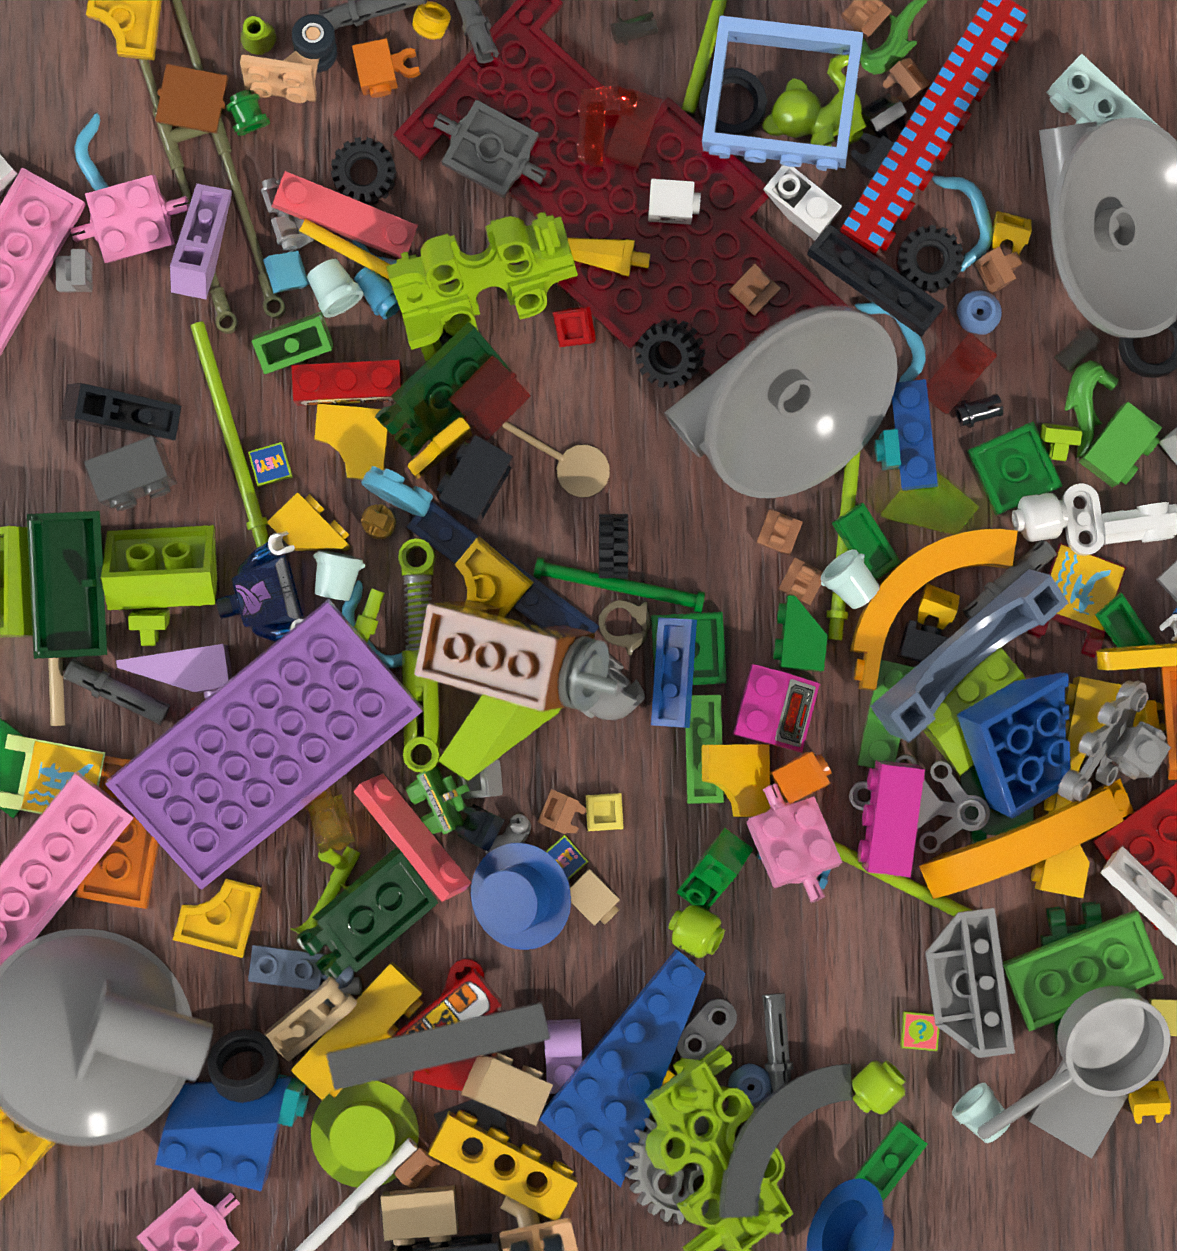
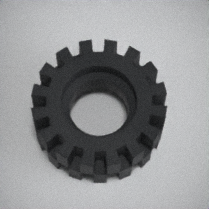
M361 137L354 138L355 142L349 143L347 141L343 143L344 147L341 150L338 148L335 152L336 157L331 162V176L340 194L365 204L372 202L375 205L379 203L378 200L382 197L384 199L387 198L389 190H393L395 186L394 180L397 176L395 163L390 151L386 150L381 142L378 141L376 143L373 141V138L368 137L366 140H361ZM360 159L373 161L378 169L374 181L366 185L358 184L350 177L352 165Z
M930 225L928 228L922 226L917 228L915 232L912 231L903 241L897 254V270L900 269L901 275L924 292L930 291V293H936L940 289L944 290L953 283L962 269L961 265L964 262V255H961L963 248L961 243L957 244V237L954 234H948V229L944 227L937 229L936 225ZM932 246L942 253L944 262L940 270L929 273L923 271L918 266L916 260L917 253L923 247Z
M671 318L668 322L666 319L662 320L647 330L638 340L641 343L636 346L635 352L640 353L635 358L636 364H644L639 371L642 375L647 371L651 376L647 380L650 383L659 380L657 387L664 388L667 384H669V389L676 388L678 385L682 386L703 366L704 360H701V358L705 356V349H699L704 343L702 337L695 339L694 335L698 331L694 327L688 331L686 328L689 323L685 321L677 324V319ZM669 341L678 347L682 355L679 365H669L662 359L659 353V346L662 342Z
M599 514V578H628V514Z

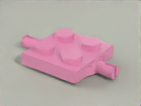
M156 175L89 192L85 196L90 210V223L72 227L71 234L85 231V233L72 236L75 242L95 237L100 245L104 263L175 245L170 228L171 215L188 211L190 204L176 207L177 205L189 202L186 196L166 201L160 193Z
M778 784L767 786L763 791L771 809L766 813L749 818L746 823L773 888L775 889L789 883H803L810 902L818 901L824 898L825 895L816 877L824 871L838 867L842 860L815 797H811L796 803H785Z
M191 1188L136 1238L147 1251H231L240 1242L229 1231L224 1217L240 1205V1203L235 1199L226 1208L224 1207L235 1197L230 1192L214 1207L205 1202Z

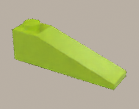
M482 694L438 762L466 781H469L520 741H523L545 722L556 716L561 708L539 711Z

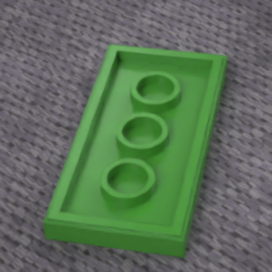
M1137 910L1002 962L1005 974L1029 1032L1062 1019L1071 1004L1091 990L1105 986H1120L1134 991L1164 979Z

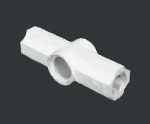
M1169 502L1138 506L1134 510H1121L1101 514L1105 532L1103 545L1142 540V543L1171 539L1174 538V535H1177V504L1169 505Z

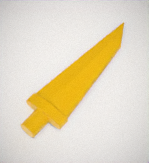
M567 238L574 261L625 276H630L631 265L649 268L651 254L634 251L635 240Z

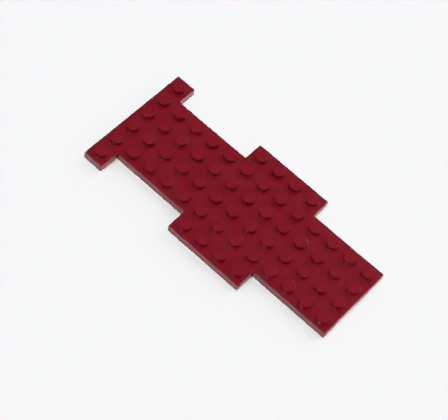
M516 0L490 29L492 39L499 52L498 57H493L494 60L488 63H479L476 59L474 48H472L393 134L394 138L421 161L443 136L451 141V135L433 127L437 116L442 113V115L459 123L460 120L468 115L475 100L539 133V138L530 152L529 162L547 170L545 178H543L541 184H538V182L522 174L514 181L508 194L536 219H538V214L545 212L547 217L553 215L554 218L561 216L567 238L635 240L634 251L651 254L649 268L631 265L630 276L620 275V273L574 261L578 276L556 282L581 307L590 306L592 317L629 350L639 342L638 340L647 330L658 322L665 319L668 322L671 318L677 319V324L685 321L689 323L686 328L688 331L693 327L698 331L694 338L702 337L704 343L699 347V349H705V356L701 358V360H704L702 368L711 376L763 333L783 320L819 307H849L751 219L770 197L763 190L766 184L732 154H730L729 158L723 159L719 158V155H711L709 152L703 151L702 137L704 128L669 97L644 123L541 30L563 7L561 0ZM651 179L695 182L694 192L701 193L699 214H692L691 224L648 221ZM754 264L781 288L756 316L729 292Z

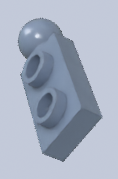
M253 945L248 981L316 990L322 984V980H326L327 977L320 972L315 963L326 954L317 953L310 956L307 951ZM347 967L335 979L339 983V989L347 987L353 981L354 971Z

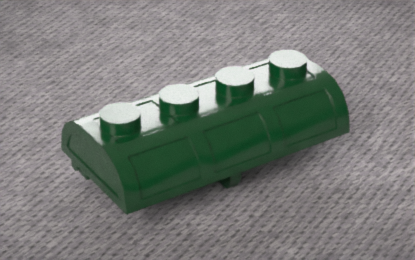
M100 511L26 514L34 659L107 655L105 599L101 580L103 560Z

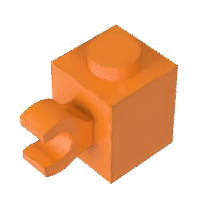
M387 38L352 46L363 95L370 94L372 98H379L391 94L392 89L398 88L395 72H399L406 78H415L420 75L419 67L407 68L404 66L406 59L416 57V52L413 48H406L399 53L391 54Z

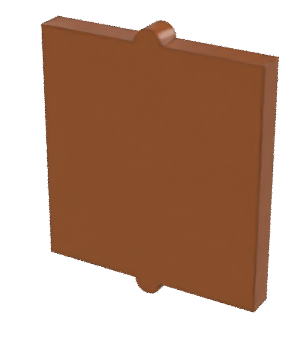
M166 64L162 88L157 91L160 98L155 122L217 134L221 111L226 108L224 96L228 76Z

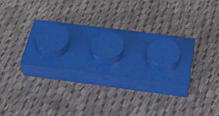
M922 379L898 382L895 385L892 404L895 429H898L901 459V466L899 468L902 491L938 487L927 381Z
M658 617L651 716L652 726L690 728L697 620Z

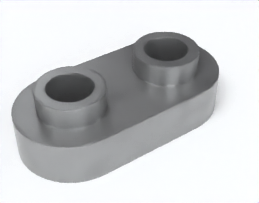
M715 998L709 1000L684 1027L677 1045V1050L682 1058L700 1060L723 1041L734 1028L737 1021V1014L732 1004L725 999ZM716 1011H722L726 1015L725 1021L721 1024H716L712 1021V1015ZM692 1038H698L702 1042L701 1048L697 1051H692L688 1048V1042Z

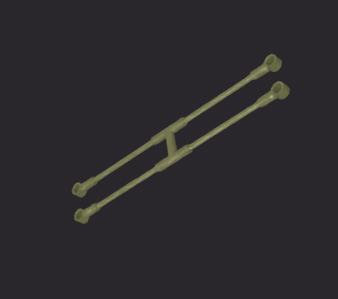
M172 0L193 68L204 71L182 1ZM139 59L154 106L152 112L156 118L160 98L157 94L158 89L149 61ZM220 116L217 134L212 133L218 155L222 156L259 272L257 278L259 279L258 281L260 282L265 299L263 309L270 318L279 319L285 314L286 306L283 300L278 297V293L273 292L263 261L264 258L230 155L232 149ZM157 123L171 170L175 172L182 197L186 196L189 202L184 204H190L192 196L183 171L184 163L178 143L207 134L208 132L182 127L173 129L172 125ZM215 272L210 294L217 313L216 326L222 333L232 334L238 328V319L230 310L224 288L220 287ZM279 302L281 304L280 310L277 313H270L268 311L270 303ZM223 318H233V325L230 328H223L221 326Z

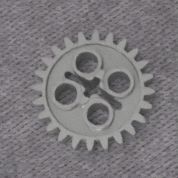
M701 1116L695 1121L694 1131L698 1137L704 1136L709 1129V1123L704 1116ZM645 1118L644 1121L648 1130L644 1132L636 1129L634 1132L640 1138L639 1143H628V1146L636 1152L635 1156L625 1158L627 1163L634 1166V1169L626 1172L625 1176L629 1179L637 1180L629 1189L633 1193L642 1192L637 1202L642 1206L650 1203L647 1211L652 1215H656L660 1211V1218L668 1222L673 1214L674 1221L682 1224L684 1216L679 1210L677 1203L682 1202L688 1196L695 1193L693 1182L699 1175H704L703 1170L698 1163L690 1162L689 1165H684L682 1170L671 1175V1182L668 1187L659 1189L658 1179L666 1172L663 1169L654 1167L645 1149L646 1139L649 1133L657 1127V1123ZM681 1186H683L684 1193L682 1196H679L678 1192L681 1190ZM706 1200L702 1205L703 1216L707 1213L709 1208L708 1200Z

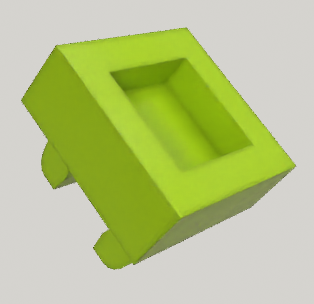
M1042 423L1040 437L1044 442H1050L1049 457L1052 460L1066 461L1069 445L1080 446L1082 431L1074 426Z
M169 608L133 609L129 614V630H140L141 646H156V642H159V630H165L170 623Z

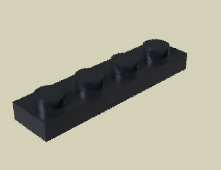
M831 224L825 228L808 250L807 255L921 337H923L945 307Z

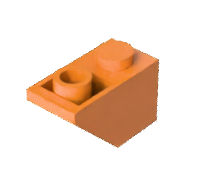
M809 751L770 772V775L775 784H778L779 791L786 803L789 802L791 804L830 784L827 775L832 772L821 754L815 756L813 751Z

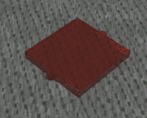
M492 355L449 400L465 416L463 418L465 422L472 424L488 440L531 395L516 380L517 375L512 371L509 372Z

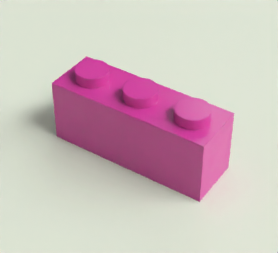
M876 760L875 769L870 768L868 772L867 789L872 790L870 805L865 804L863 809L862 824L867 826L865 840H860L857 857L858 861L862 862V867L869 873L911 877L925 769L919 765Z

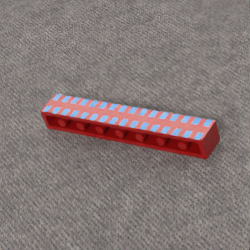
M985 0L841 227L840 232L874 256L879 248L886 252L897 234L891 229L898 218L905 222L916 204L910 200L917 188L924 192L935 173L929 169L935 159L941 162L944 160L953 145L952 142L948 141L954 129L961 132L971 117L972 113L967 111L973 99L980 103L991 84L985 80L991 70L997 73L1000 71L1010 55L1004 51L1010 40L1017 43L1027 28L1028 24L1023 22L1028 10L1012 0Z

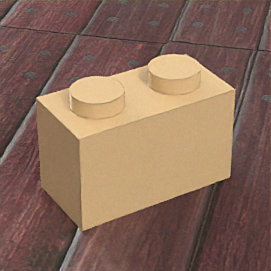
M497 1052L492 1053L491 1057L485 1055L477 1056L461 1094L518 1120L536 1126L553 1086L541 1080L543 1073L523 1065L521 1070L511 1066L513 1059Z
M455 1185L383 1191L381 1206L384 1241L393 1240V1244L397 1246L414 1244L415 1238L429 1237L430 1242H444L451 1240V1235L458 1233Z

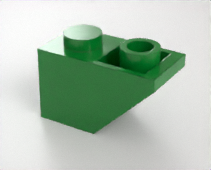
M788 595L785 598V603L778 604L777 624H783L782 638H775L773 660H779L778 668L823 672L828 635L798 598Z
M724 828L676 893L690 904L697 905L708 911L738 875L752 853L753 848Z

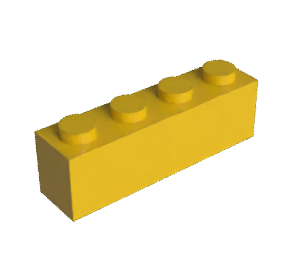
M392 961L360 995L352 1011L331 1027L290 1071L321 1100L328 1094L335 1098L343 1088L334 1090L326 1056L327 1052L392 1037L398 1030L394 1023L401 1015L404 1014L409 1018L421 1006L423 1002L418 997L424 990Z

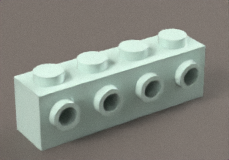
M1083 54L1065 70L1047 91L1051 96L1050 101L1053 106L1062 113L1068 112L1077 121L1076 124L1097 121V125L1103 122L1120 118H1139L1156 124Z

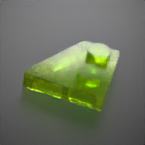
M937 472L938 487L902 491L901 488L880 513V516L884 519L956 535L978 510L979 506Z

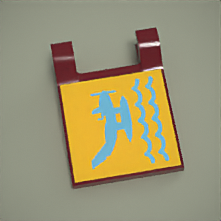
M1059 543L1056 550L1057 555L1053 558L1048 575L1052 576L1068 604L1050 620L1086 632L1087 636L1080 654L1094 659L1095 655L1097 656L1096 651L1102 648L1106 631L1095 614L1118 595L1127 567L1093 554L1088 556L1078 555L1068 545ZM1049 621L1043 626L1037 625L1029 629L1026 634L1040 639L1041 636L1045 635Z

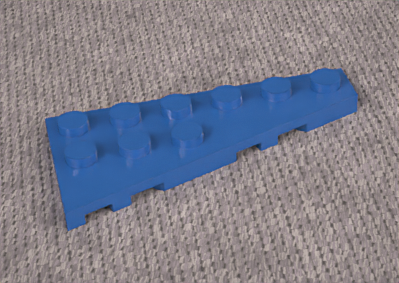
M675 949L545 1106L539 1118L541 1122L620 1187L624 1181L625 1173L630 1166L625 1161V1158L634 1156L635 1153L628 1146V1143H639L640 1138L634 1131L636 1129L644 1130L646 1125L644 1119L649 1118L651 1113L644 1099L651 1095L654 1090L661 1087L705 977V973L677 949Z

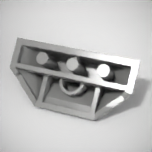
M995 908L957 912L925 952L935 1025L978 1058L1015 1053Z

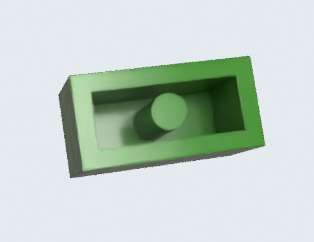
M321 311L256 334L252 339V344L264 374L329 352L334 346Z
M1126 402L1118 409L1078 462L1112 488L1120 482L1126 485L1138 470V467L1134 465L1142 454L1147 457L1159 443L1160 439L1156 435L1162 427L1131 403Z

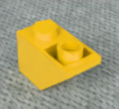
M297 492L267 521L276 533L284 531L289 533L283 536L282 539L289 546L294 545L295 551H346L350 547L345 541L349 534L335 520L328 524L320 516L324 508L310 494L304 499Z

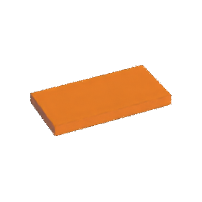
M105 756L99 788L125 807L106 786V781L131 760ZM135 817L78 885L75 897L144 909L148 908L159 843Z

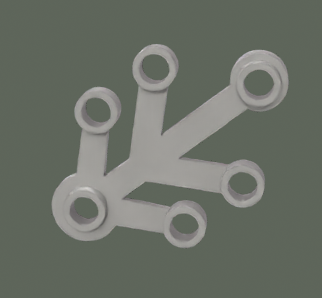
M1126 681L1119 689L1116 700L1112 703L1106 702L1102 706L1098 715V721L1105 724V726L1092 733L1087 732L1081 739L1079 751L1089 756V759L1080 773L1072 769L1064 775L1058 789L1060 796L1072 802L1077 800L1080 802L1084 801L1091 790V782L1088 779L1099 762L1100 766L1096 772V780L1107 786H1110L1115 781L1118 768L1112 764V760L1108 756L1126 727L1133 726L1136 712H1140L1145 707L1148 700L1145 683L1141 681Z
M903 754L895 761L900 762L902 759H908L912 764L917 765L915 758L909 754ZM945 760L936 761L931 767L930 774L935 781L942 782L954 802L939 800L924 779L917 829L936 815L953 818L936 831H926L921 835L919 845L926 853L938 851L941 843L961 829L977 831L983 828L990 816L987 802L977 795H967L953 776L952 766ZM938 765L946 766L948 775L944 778L936 776L934 772L935 767ZM867 781L857 782L849 793L851 804L863 811L865 804L870 805V800L862 801L858 797L860 789H867ZM967 807H976L979 815L975 819H969L965 815ZM934 836L937 839L936 847L927 848L923 842L924 838Z

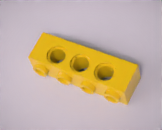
M459 1110L457 1114L451 1111L448 1112L429 1148L428 1155L554 1221L559 1220L578 1184L577 1178L572 1175L574 1172L572 1168L557 1160L552 1165L540 1159L542 1153L523 1143L521 1148L509 1143L510 1136L497 1128L490 1127L489 1131L477 1126L478 1119L462 1110ZM470 1137L478 1138L483 1144L482 1150L475 1155L467 1154L462 1148L463 1142ZM507 1154L513 1157L515 1160L513 1168L509 1171L498 1170L494 1165V1161L498 1156ZM534 1171L544 1173L547 1177L546 1183L540 1188L530 1187L526 1182L530 1173Z

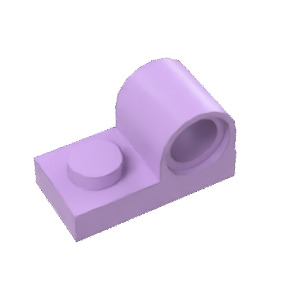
M580 1019L546 1020L550 1039L545 1040L547 1082L553 1085L549 1094H556L582 1063Z

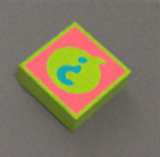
M903 1011L900 1047L938 1051L939 1027L935 1025L934 1014Z

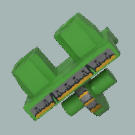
M438 766L430 771H424L416 775L417 780L406 787V792L414 805L427 799L433 812L421 817V821L432 834L442 832L444 835L454 830L456 825L462 826L464 821L459 811L465 809L466 805L461 794L470 791L468 785L465 784L457 788L452 775L443 778Z

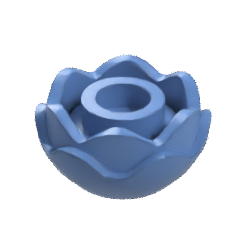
M976 290L966 294L959 302L957 316L965 331L985 335L990 333L999 324L1002 310L998 299L993 294L987 291ZM977 309H981L983 314L978 315Z
M744 1064L729 1077L728 1087L742 1090L749 1098L754 1109L771 1094L769 1073L764 1068L755 1064ZM749 1084L754 1085V1089L751 1091L747 1088Z

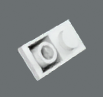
M783 165L763 189L782 213L814 241L832 223L842 207L794 167Z

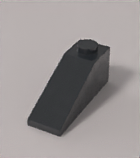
M84 383L67 384L61 420L175 441L182 406Z

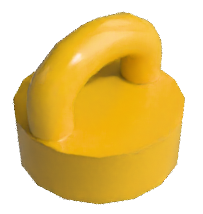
M427 1L426 4L417 6L412 25L415 31L422 37L431 40L440 39L447 30L451 15L442 5Z

